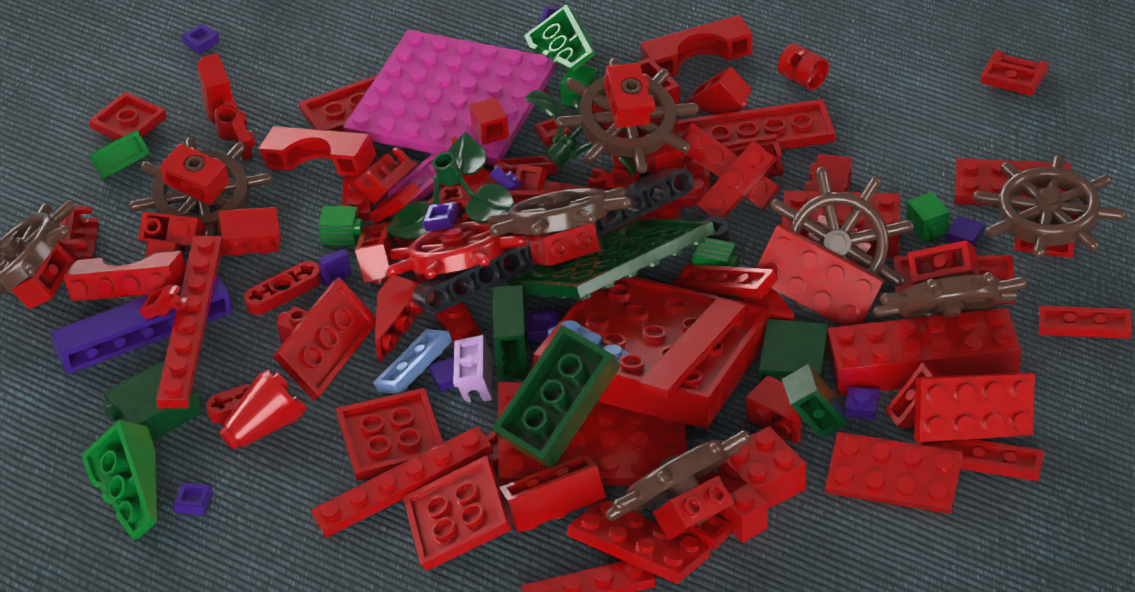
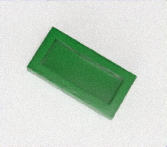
M135 130L91 153L89 158L103 180L148 156L150 151L138 130Z

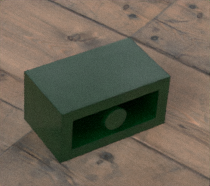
M809 364L782 379L790 405L820 438L847 423L838 396Z

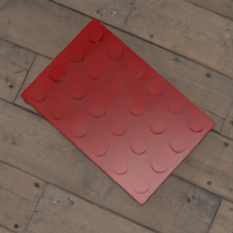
M498 382V418L523 382ZM597 402L555 465L588 453L597 465L603 486H631L645 475L660 467L662 461L675 454L679 456L687 452L685 424ZM498 437L499 486H504L547 469Z

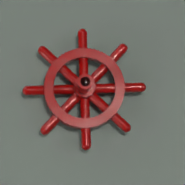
M474 221L454 224L453 228L426 233L414 240L409 247L391 249L389 251L390 259L405 260L391 264L387 271L389 275L396 276L412 270L416 273L425 274L427 278L432 279L437 274L460 271L477 265L485 267L489 265L490 260L502 254L507 248L525 246L527 238L524 235L510 236L515 234L513 232L493 236L490 233L491 226L488 223Z

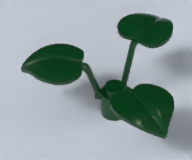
M534 90L524 99V101H529L539 106L555 120L558 117L565 116L564 110L543 91ZM574 98L572 103L579 111L581 99ZM598 124L602 129L606 130L602 124ZM581 126L572 135L566 133L564 136H562L565 128H559L557 134L552 139L554 143L545 153L558 166L562 167L570 157L575 159L578 154L593 146L589 142L576 149L578 142L575 139L582 132ZM617 156L628 170L630 177H632L636 171L633 157Z
M464 132L447 152L440 153L434 157L432 165L436 176L432 178L434 182L433 205L439 204L440 183L450 187L458 182L466 193L473 198L466 205V213L474 222L487 223L489 215L508 212L514 206V201L509 191L498 184H485L478 190L477 194L467 185L462 174L473 175L477 173L487 161V155L483 147L474 141L467 132ZM413 202L406 205L396 214L391 224L386 227V230L396 238L411 241L431 232L425 231L423 221L430 205L426 202Z

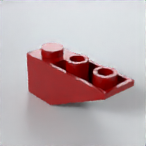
M390 276L378 291L375 344L379 361H382L389 351L395 348L397 341L403 333L410 329L414 319L424 311V309L416 306L413 301V291L420 283L399 276Z

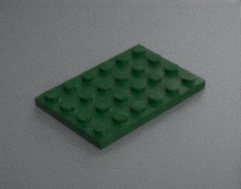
M639 218L598 237L600 251L552 266H536L507 280L508 286L523 285V296L539 294L540 297L553 295L557 296L558 299L575 297L577 301L585 300L593 296V291L615 286V281L620 278L636 276L638 270L643 267L656 266L661 263L660 259L666 256L672 257L683 252L682 248L704 243L705 237L715 233L714 226L710 221Z

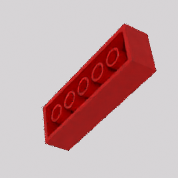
M1000 308L963 312L955 317L938 315L828 328L827 354L837 395L843 396L848 394L849 386L880 389V391L902 389L922 363L945 376L1020 372L1021 347L1009 309Z

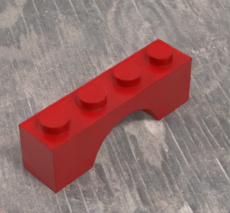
M740 15L641 42V61L651 57L662 69L669 71L670 77L677 76L680 65L693 56L709 54L729 61L753 54L752 32Z
M275 126L272 127L259 147L267 169L292 171L295 167L308 160L326 158L333 160L338 175L355 177L362 175L370 167L377 155L369 134Z
M182 251L154 253L141 261L121 266L106 265L103 258L77 260L63 277L71 301L150 295L152 290L169 284L181 287L186 265Z

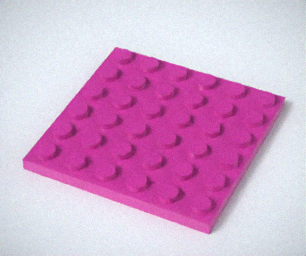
M407 30L343 126L344 132L369 134L373 142L437 155L448 151L452 146L451 139L454 136L459 138L464 132H467L485 150L487 155L485 164L494 166L496 160L504 158L535 105L532 102L524 101L525 97L534 90L543 91L557 69L558 64L552 61V57L547 58L542 54H533L494 45L470 42L468 40L449 38L442 35ZM496 97L507 115L509 138L482 145L471 126L469 104Z

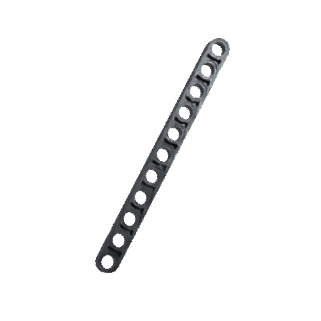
M668 167L624 187L626 191L625 197L630 198L631 206L628 209L609 211L604 220L602 218L596 220L597 237L688 194L694 185L692 174L687 170ZM677 176L678 181L676 186H674V179ZM653 187L654 194L652 197H650V191ZM524 234L527 238L525 246L507 248L502 254L490 260L488 266L477 265L460 271L442 273L420 283L413 291L414 303L419 308L436 313L441 312L540 265L533 263L531 255L529 256L527 234ZM508 256L509 263L504 268V259ZM481 268H484V275L479 280V271ZM458 279L459 287L454 292L453 285L455 281ZM433 291L434 299L431 303H428V295Z

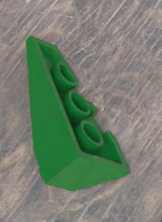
M567 4L524 35L529 47L534 52L545 55L547 58L552 57V61L571 71H575L595 56L588 31Z
M118 420L82 454V459L92 485L99 487L104 494L102 496L106 504L113 506L117 519L130 537L138 540L157 523L156 451L148 426Z

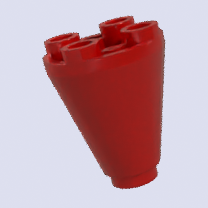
M264 370L256 376L222 424L223 428L218 433L232 450H236L239 446L243 448L298 421L303 417L302 414L307 409L296 396L292 398L286 389L289 385L279 373L274 375L270 370Z

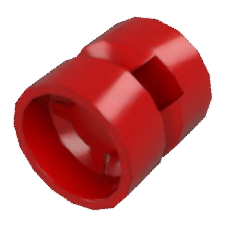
M793 43L782 52L777 64V70L780 75L796 81L797 84L813 91L819 88L825 81L829 71V62L816 53H811L810 50Z

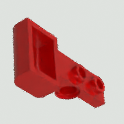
M214 53L204 56L198 62V74L202 103L210 122L216 123V131L220 139L225 141L234 140L235 144L242 142L245 145V150L240 155L242 161L253 158L252 146L256 145L252 130L247 131L245 127L248 125L246 115L243 110H238L231 93L230 81L219 54Z

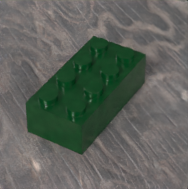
M561 325L492 427V430L502 441L544 467L555 466L620 369V364L610 352L566 326Z

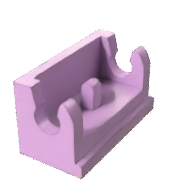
M484 335L456 340L454 342V386L459 388L463 399L467 402H471V394L469 392L472 390L478 391L484 402L492 400L493 357Z

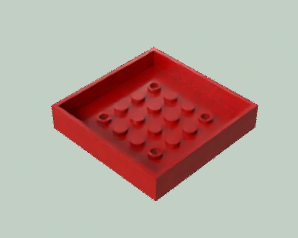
M634 276L620 278L615 281V286L607 289H598L592 292V297L577 301L534 353L533 366L561 327L562 322L576 321L579 325L599 334L602 337L603 346L618 345L630 353L620 357L619 364L621 367L598 400L599 403L707 429L762 350L771 309L723 298L746 305L745 315L667 400L639 392V381L719 296Z

